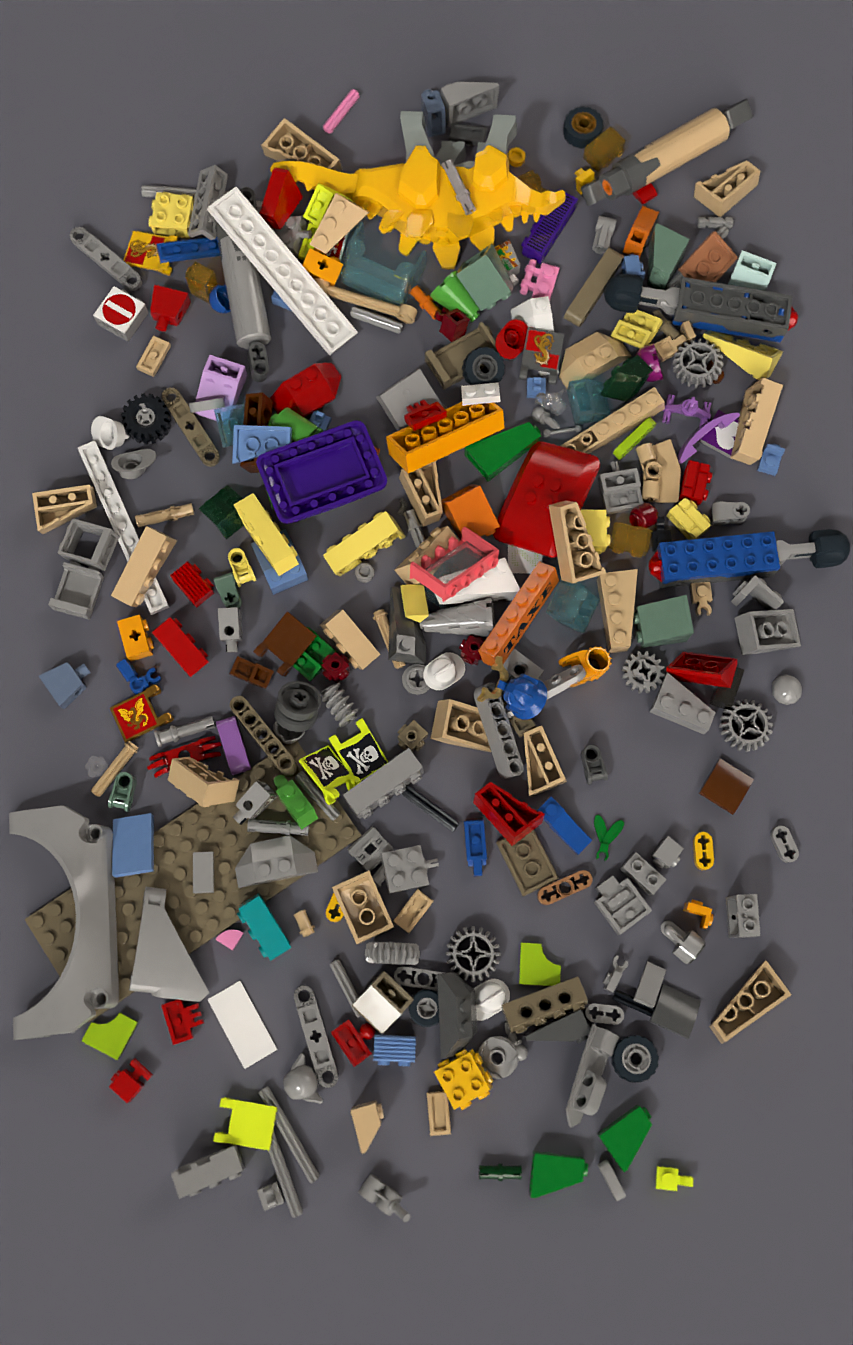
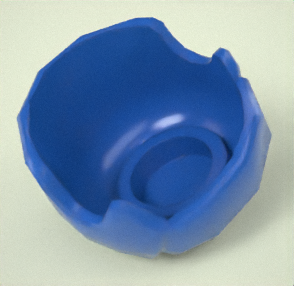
M218 284L209 294L210 305L218 313H229L231 310L226 285L220 286Z

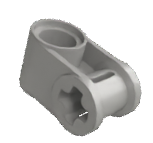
M715 502L712 504L714 525L742 524L750 513V507L745 502Z

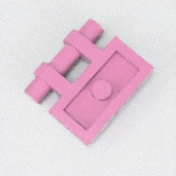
M530 259L529 264L525 268V277L520 284V293L527 295L528 290L533 291L532 298L549 296L550 301L559 273V267L542 263L541 268L538 269L535 267L537 261ZM532 276L538 277L536 283L531 282Z

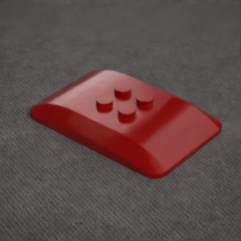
M543 441L535 443L524 459L497 519L500 527L495 529L496 532L493 533L494 538L499 542L550 558L557 557L549 505L565 500L578 503L581 511L601 465L598 457Z

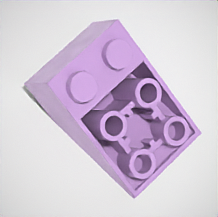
M209 355L202 373L195 402L224 398L225 407L193 412V414L228 425L247 378L245 366Z

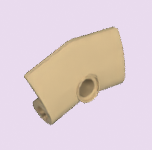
M671 439L653 446L652 443L638 446L636 452L643 470V501L677 503L679 500L681 469ZM648 470H654L656 475H651Z

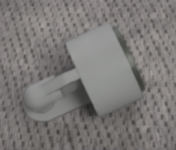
M670 920L664 921L661 924V932L676 944L672 953L685 964L693 962L706 945L705 940L692 929L685 933Z

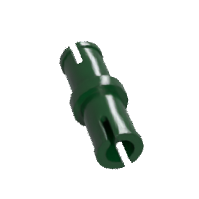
M498 1163L497 1166L479 1165V1179H498V1181H503V1179H522V1175H520L522 1174L521 1165L503 1166L502 1163Z

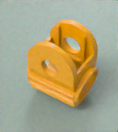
M595 646L593 648L590 647L588 650L567 655L558 662L562 667L568 665L573 667L581 663L586 671V675L583 680L580 679V682L577 681L576 684L570 685V687L585 684L587 681L598 680L609 669V666L612 664L610 662L612 658H610V653H607L606 649H603L601 646ZM588 658L596 660L600 670L593 668Z

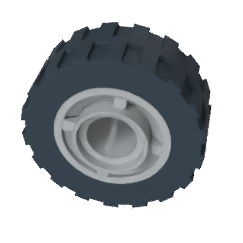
M638 1035L627 1036L617 1042L611 1057V1063L614 1066V1071L625 1081L644 1082L650 1079L655 1074L656 1068H658V1051L653 1046L654 1044L645 1037ZM633 1053L639 1056V1062L636 1065L632 1064L630 1060Z

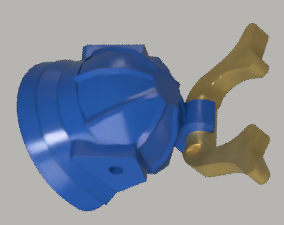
M497 655L495 664L492 665L491 669L499 671L500 678L492 692L488 688L482 687L477 701L483 702L488 698L498 699L503 691V697L507 703L505 708L512 711L517 718L527 720L535 717L541 712L547 700L545 684L525 674H520L518 678L510 679V682L506 683L509 674L503 666L502 657Z

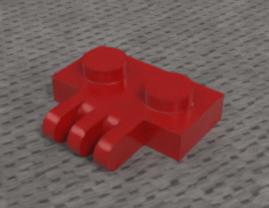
M421 400L420 404L416 402L413 404V407L411 405L407 406L408 414L404 415L405 422L415 431L446 418L447 411L438 401L429 405L425 400Z
M174 1000L161 1005L173 1045L193 1039L194 1036L191 1028L204 1024L203 1019L196 1022L194 1019L202 1015L201 1011L192 1013V1010L199 1008L198 1003L186 1008L183 1000Z

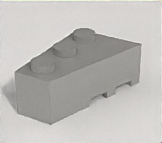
M668 672L662 679L650 709V713L703 735L709 731L715 716V712Z
M232 1145L177 1168L171 1173L180 1199L187 1195L190 1197L202 1192L201 1189L207 1186L209 1188L216 1187L222 1184L221 1180L228 1177L229 1180L241 1176V1171L245 1169L238 1146Z

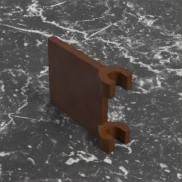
M287 611L253 652L259 657H263L269 649L284 662L277 672L281 676L286 677L317 635Z

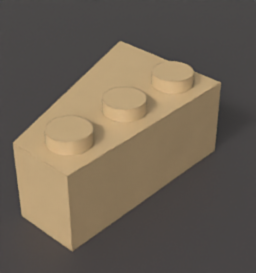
M748 161L742 162L727 169L723 174L718 176L715 174L707 181L697 182L695 184L694 198L717 216L722 217L758 185L760 170Z
M437 461L409 474L404 469H401L399 476L422 527L440 521L442 515L436 467Z
M336 610L320 624L324 633L337 644L338 650L350 658V664L355 669L363 670L380 655L344 610Z
M541 725L525 732L524 743L529 796L533 797L567 781L543 726Z

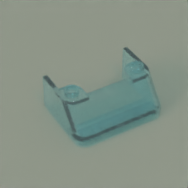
M360 221L347 245L342 263L343 267L340 271L341 282L375 299L398 306L406 304L411 295L410 291L416 286L426 267L427 251H422L415 265L410 262H402L395 271L363 257L366 251L363 242L365 234L364 223Z

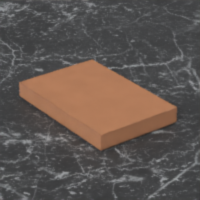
M713 231L678 270L686 278L716 283L738 257L719 234Z

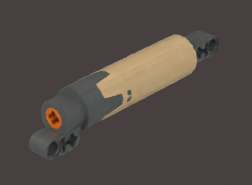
M742 100L723 111L712 108L614 163L611 170L580 188L587 206L605 197L613 201L623 194L629 196L726 141L731 129L753 117L748 100Z

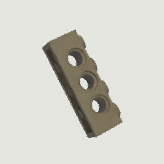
M575 977L502 1004V1011L510 1032L518 1034L526 1031L527 1027L534 1024L535 1026H541L553 1017L554 1019L562 1018L569 1011L583 1010L588 1003V998L579 977ZM561 996H567L569 997L570 1001L568 1003H562L559 1001V998ZM548 1003L551 1008L545 1011L540 1008V1005ZM529 1010L532 1015L524 1018L521 1016V1012Z

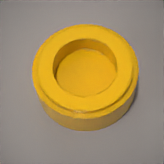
M521 148L509 150L507 156L509 164L513 167L523 165L525 162V152Z

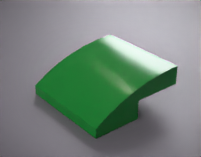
M307 627L317 637L293 667L309 681H312L321 672L324 658L338 651L310 627Z

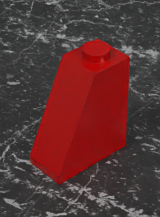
M274 167L259 214L271 229L281 230L303 198L289 170Z

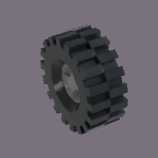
M143 393L140 398L137 395L133 396L134 401L129 399L127 401L128 406L124 405V412L121 413L122 423L127 433L133 440L135 438L138 443L143 441L144 444H148V441H151L154 444L157 438L161 441L163 434L167 436V429L171 428L170 422H172L165 402L161 401L158 396L154 398L153 394H149L146 397L145 393Z

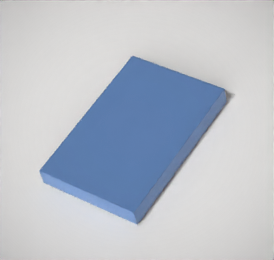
M148 813L113 819L112 876L117 878L154 872V815Z

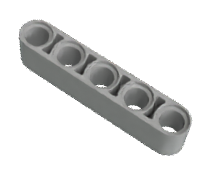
M487 683L474 690V699L498 773L502 778L509 779L523 772V763L501 696L498 699L488 698L483 702L477 701L482 687L488 688L490 692L495 689L496 685L494 683Z

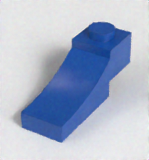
M552 797L537 810V812L541 811L545 814L543 820L577 855L592 841L566 813L565 809Z

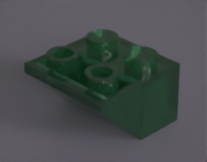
M638 355L632 359L627 358L621 366L617 365L610 374L612 376L604 382V389L600 395L627 402L640 391L653 372V369Z

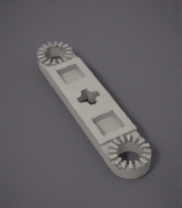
M79 226L70 231L72 243L126 289L135 291L141 287L142 279L140 275L95 236ZM77 234H84L82 240L75 239V236ZM102 257H109V260L103 261ZM134 277L137 279L133 285L127 283L130 278Z
M575 665L544 681L543 683L547 688V699L568 689L571 684H576L577 681L580 682V679L583 680L586 675L583 666ZM505 708L508 720L512 718L511 716H515L512 711Z
M300 986L294 992V1001L319 1084L325 1088H331L337 1083L339 1075L316 997L311 987ZM307 990L310 993V998L307 1002L299 1000L298 994L300 991ZM314 1030H316L317 1033L322 1034V1037L319 1038V1042H316L315 1039L311 1040L310 1036L313 1035ZM325 1071H331L334 1074V1080L331 1083L323 1081L322 1074Z

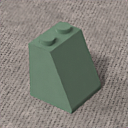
M656 223L649 243L647 285L654 289H666L684 256L689 238Z
M490 244L463 262L456 273L481 311L486 308L487 310L493 308L497 304L496 301L499 299L505 300L512 294L511 291L514 285L493 244Z
M687 595L637 606L634 611L633 623L637 624L638 629L636 631L637 643H640L641 648L687 642L694 633Z

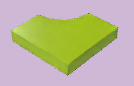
M521 943L519 984L544 986L559 984L561 966L553 964L545 957L542 945Z
M119 1013L114 1020L106 1024L91 1022L81 1041L115 1060H119L139 1022L123 1013Z

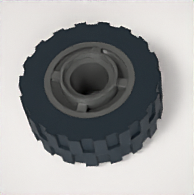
M480 347L471 351L464 359L462 366V375L466 383L477 385L500 382L505 372L504 360L500 354L494 351L495 349ZM481 364L486 366V373L480 371Z

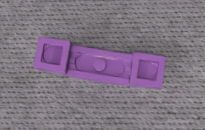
M738 412L726 414L698 428L680 449L677 455L679 464H682L697 452L693 444L716 425L723 429L737 419L740 414Z

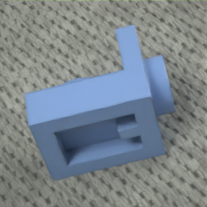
M767 444L763 449L757 471L775 476L785 449L777 444Z

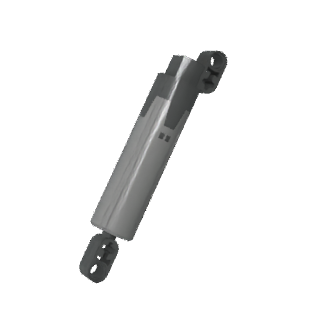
M249 187L241 188L240 192L245 198L249 199L250 204L258 212L254 191ZM217 223L215 229L236 342L239 347L249 349L247 359L251 378L255 382H263L266 380L269 371L264 345L271 341V334L259 271L219 223ZM256 369H261V370H263L264 372H263V373H258V372L256 371Z

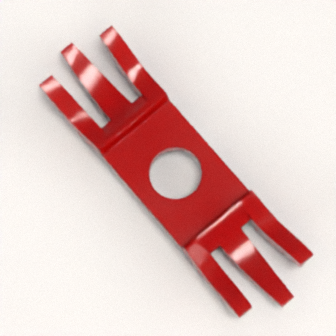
M215 736L202 738L196 742L149 757L150 761L165 757V759L154 762L147 768L151 770L167 765L168 767L154 774L155 778L170 771L172 759L179 758L181 751H188L190 758L194 760L204 761L221 756L220 752L204 754V752L222 745L221 742L202 745L201 747V744L216 740Z

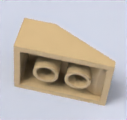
M451 699L438 701L431 739L451 745L491 752L477 707Z
M370 871L332 887L357 945L394 928Z

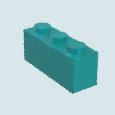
M259 893L238 906L239 912L237 915L242 923L247 922L250 927L247 931L253 941L257 939L261 946L258 949L264 958L268 956L271 961L292 948L289 940Z

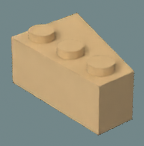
M335 193L310 245L325 254L328 253L370 212L339 193Z
M90 484L32 493L37 530L42 534L97 507L95 490Z
M448 526L435 528L430 533L431 536L423 541L413 553L394 569L406 585L420 583L414 578L410 579L411 562L421 566V559L424 555L429 556L432 560L435 558L437 546L440 545L447 550L449 539L452 536L458 539ZM442 565L431 571L430 574L434 575Z
M190 757L172 759L168 781L175 785L177 789L183 791L188 797L195 800L198 805L209 807L210 805L235 802L239 779L233 778L230 780L223 777V772L217 771V773L208 770V765Z

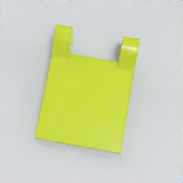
M227 1097L221 1098L219 1107L232 1108L228 1133L215 1132L213 1141L270 1150L277 1107Z

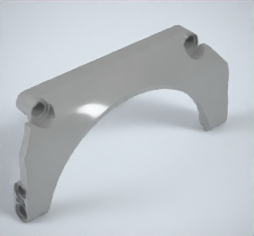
M63 805L9 813V834L25 836L38 842L58 860L70 882L76 910L75 936L68 962L50 992L34 1007L13 1018V1040L74 1033L87 1021L96 1016L95 1009L114 1008L119 1002L115 878L112 876L113 832L108 826L88 825L89 818Z

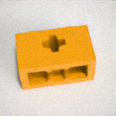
M309 248L302 266L313 279L320 278L334 286L343 264L340 263L338 258L328 257L317 248ZM321 263L325 265L323 270L320 269Z
M139 614L117 621L125 653L130 662L153 655L152 649L154 644L152 638H148L146 632L149 630L146 619L143 620ZM139 634L138 640L135 641V640H134V639L136 638L135 635Z

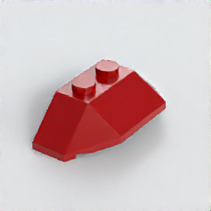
M332 362L315 363L284 381L270 397L273 400L272 406L277 414L288 407L299 415L306 417L336 399L342 377Z

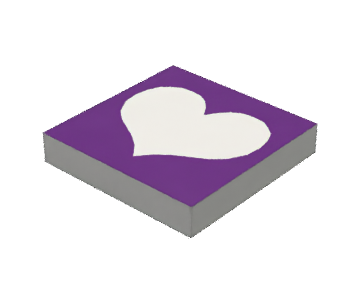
M718 410L713 419L726 415V413ZM735 419L723 429L716 425L702 437L700 442L730 458L739 420Z

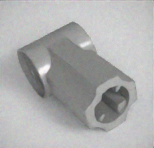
M604 216L598 217L595 230L596 235L592 250L596 253L603 254L609 248L616 219Z

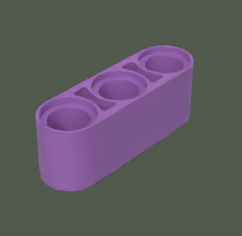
M232 716L216 721L231 774L235 775L251 770L236 717Z

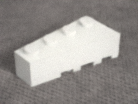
M501 558L495 568L488 570L482 577L471 582L468 587L461 589L454 597H450L443 602L441 597L437 594L435 595L439 604L475 602L485 598H492V601L503 599L510 601L514 599L520 588L506 559ZM465 570L441 577L439 580L446 584Z

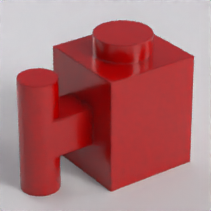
M136 1058L129 1063L135 1069L132 1073L128 1069L118 1070L110 1079L112 1083L109 1087L126 1103L131 1102L145 1086L139 1078L142 1076L148 1081L153 1076Z

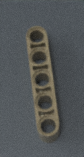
M610 247L606 250L567 309L564 319L578 327L582 326L603 294L606 283L615 276L622 265L624 255Z
M243 696L232 698L230 701L231 710L277 769L284 776L294 775L297 770V764L274 733ZM239 705H244L243 709L236 710ZM256 719L253 724H248L249 720ZM262 733H268L264 739H259ZM279 747V751L277 753H271V750L273 748ZM285 762H291L288 768H282Z

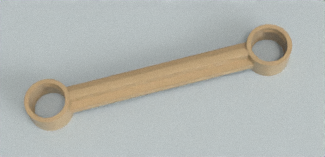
M314 278L316 283L329 297L396 316L400 321L407 324H412L415 321L417 310L413 306L407 304L398 306L331 286L323 279Z

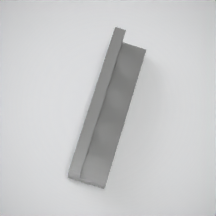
M216 165L200 171L188 230L190 237L202 234L210 240L216 239L215 226L218 222L207 209L208 206L224 196L228 174Z

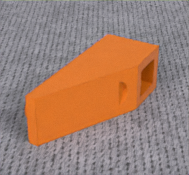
M642 206L625 242L623 253L639 255L640 259L658 217V211Z

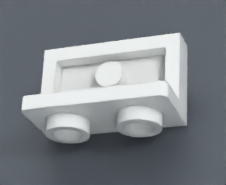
M499 382L461 386L463 406L500 402Z

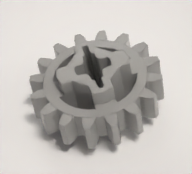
M638 651L636 657L631 654L630 660L626 659L624 662L626 666L622 668V671L626 672L622 679L628 680L625 685L631 684V690L633 691L637 688L639 694L643 689H645L646 693L650 692V688L655 691L657 685L662 683L659 678L665 676L664 673L660 672L664 669V666H659L661 659L655 660V654L651 657L648 656V651L644 655ZM636 662V669L631 670V666ZM641 669L643 670V672H647L645 676L643 673L639 672ZM656 674L654 681L650 683V676Z

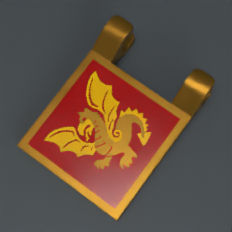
M152 685L145 691L110 707L125 743L174 720L169 712L157 717L149 698L161 694L159 686Z

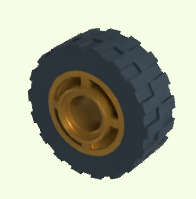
M581 106L574 108V110L569 111L564 121L563 134L565 140L573 145V147H578L579 149L595 146L602 136L603 118H601L597 110H593L591 107Z

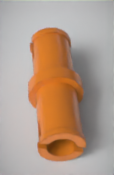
M418 285L412 288L410 294L419 302L421 309H425L432 319L435 320L436 311L438 310L440 313L442 311L432 302L433 299L427 296Z

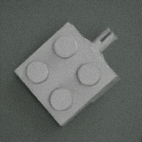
M290 216L281 230L272 228L294 256L299 255L304 238H312V231H306L308 224L302 216Z
M614 461L611 462L612 472L600 474L598 478L606 515L630 511L643 504L637 468L620 471L618 461H615V463Z
M421 845L381 853L389 894L428 886V868L439 866V863H435L438 862L437 858L425 860Z

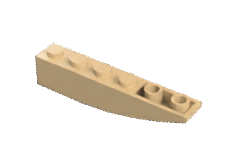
M654 387L561 446L589 454L642 424L648 417H653L664 410L665 402Z

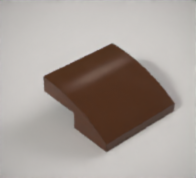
M720 758L710 776L706 779L699 794L733 815L754 779Z

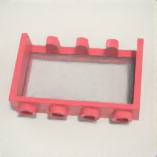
M463 527L461 540L458 542V539L452 536L448 541L447 550L440 545L437 546L434 559L431 560L429 556L424 555L421 559V566L411 562L410 579H416L441 597L444 602L450 597H454L464 587H468L477 578L482 577L488 570L495 568L499 562V549L468 528Z

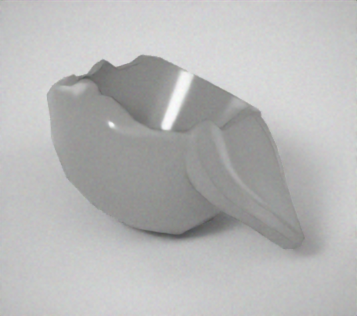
M301 1053L292 1065L291 1071L283 1079L285 1092L293 1100L303 1099L308 1102L321 1104L323 1099L316 1092L318 1088L317 1076L312 1068L305 1065V1057Z

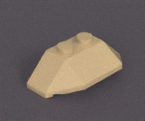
M596 332L566 349L559 378L568 392L629 359L631 355L622 341Z

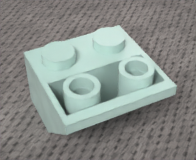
M742 250L728 285L766 291L777 263Z

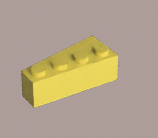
M254 493L234 504L244 527L278 576L299 565L296 556H298L293 546H288V539L284 533L280 534L279 526L276 522L272 521L271 515L263 508Z
M379 512L373 517L371 522L360 525L358 531L343 537L341 543L330 546L323 556L333 572L340 577L362 563L361 559L372 558L376 555L379 548L387 549L392 546L394 539L399 537L402 540L406 536L396 520L388 512Z

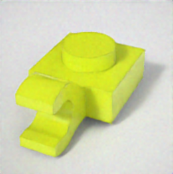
M656 1166V1189L677 1191V1185L693 1187L692 1176L678 1175V1168Z

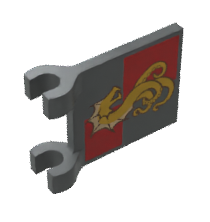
M528 328L519 379L526 380L528 369L549 372L548 384L555 385L564 334Z

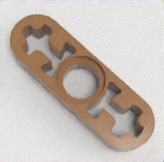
M585 870L578 871L541 888L537 893V899L543 905L557 902L588 888L592 884V875ZM580 874L583 877L587 876L586 885L579 883L575 885L578 889L574 890V884L570 878L573 877V881L580 879ZM562 882H567L570 885V891L567 894L559 890V885ZM552 886H555L556 893L560 896L559 898H556V894L550 896V901L548 902L546 899L541 898L544 890L547 893L554 891Z

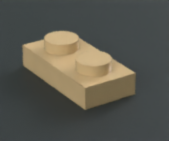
M153 336L136 366L137 370L154 377L171 347L170 343Z

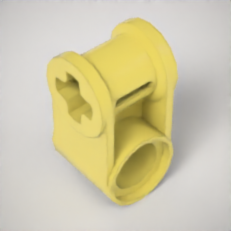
M239 548L230 550L228 560L238 588L246 582L256 581L251 565H249L243 550ZM236 555L242 556L240 562H234L233 558Z

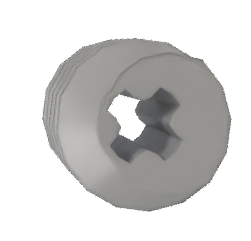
M337 683L324 689L320 696H322L323 702H327L326 707L332 708L330 713L332 715L336 714L334 719L340 721L339 726L344 727L357 718L355 714L358 709L351 710L354 703H347L350 697L342 696L345 690L338 691L341 684Z

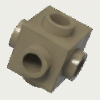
M415 720L408 726L406 724L403 725L397 732L399 734L397 737L398 745L404 751L409 748L412 753L414 750L418 752L425 745L424 740L428 737V732Z

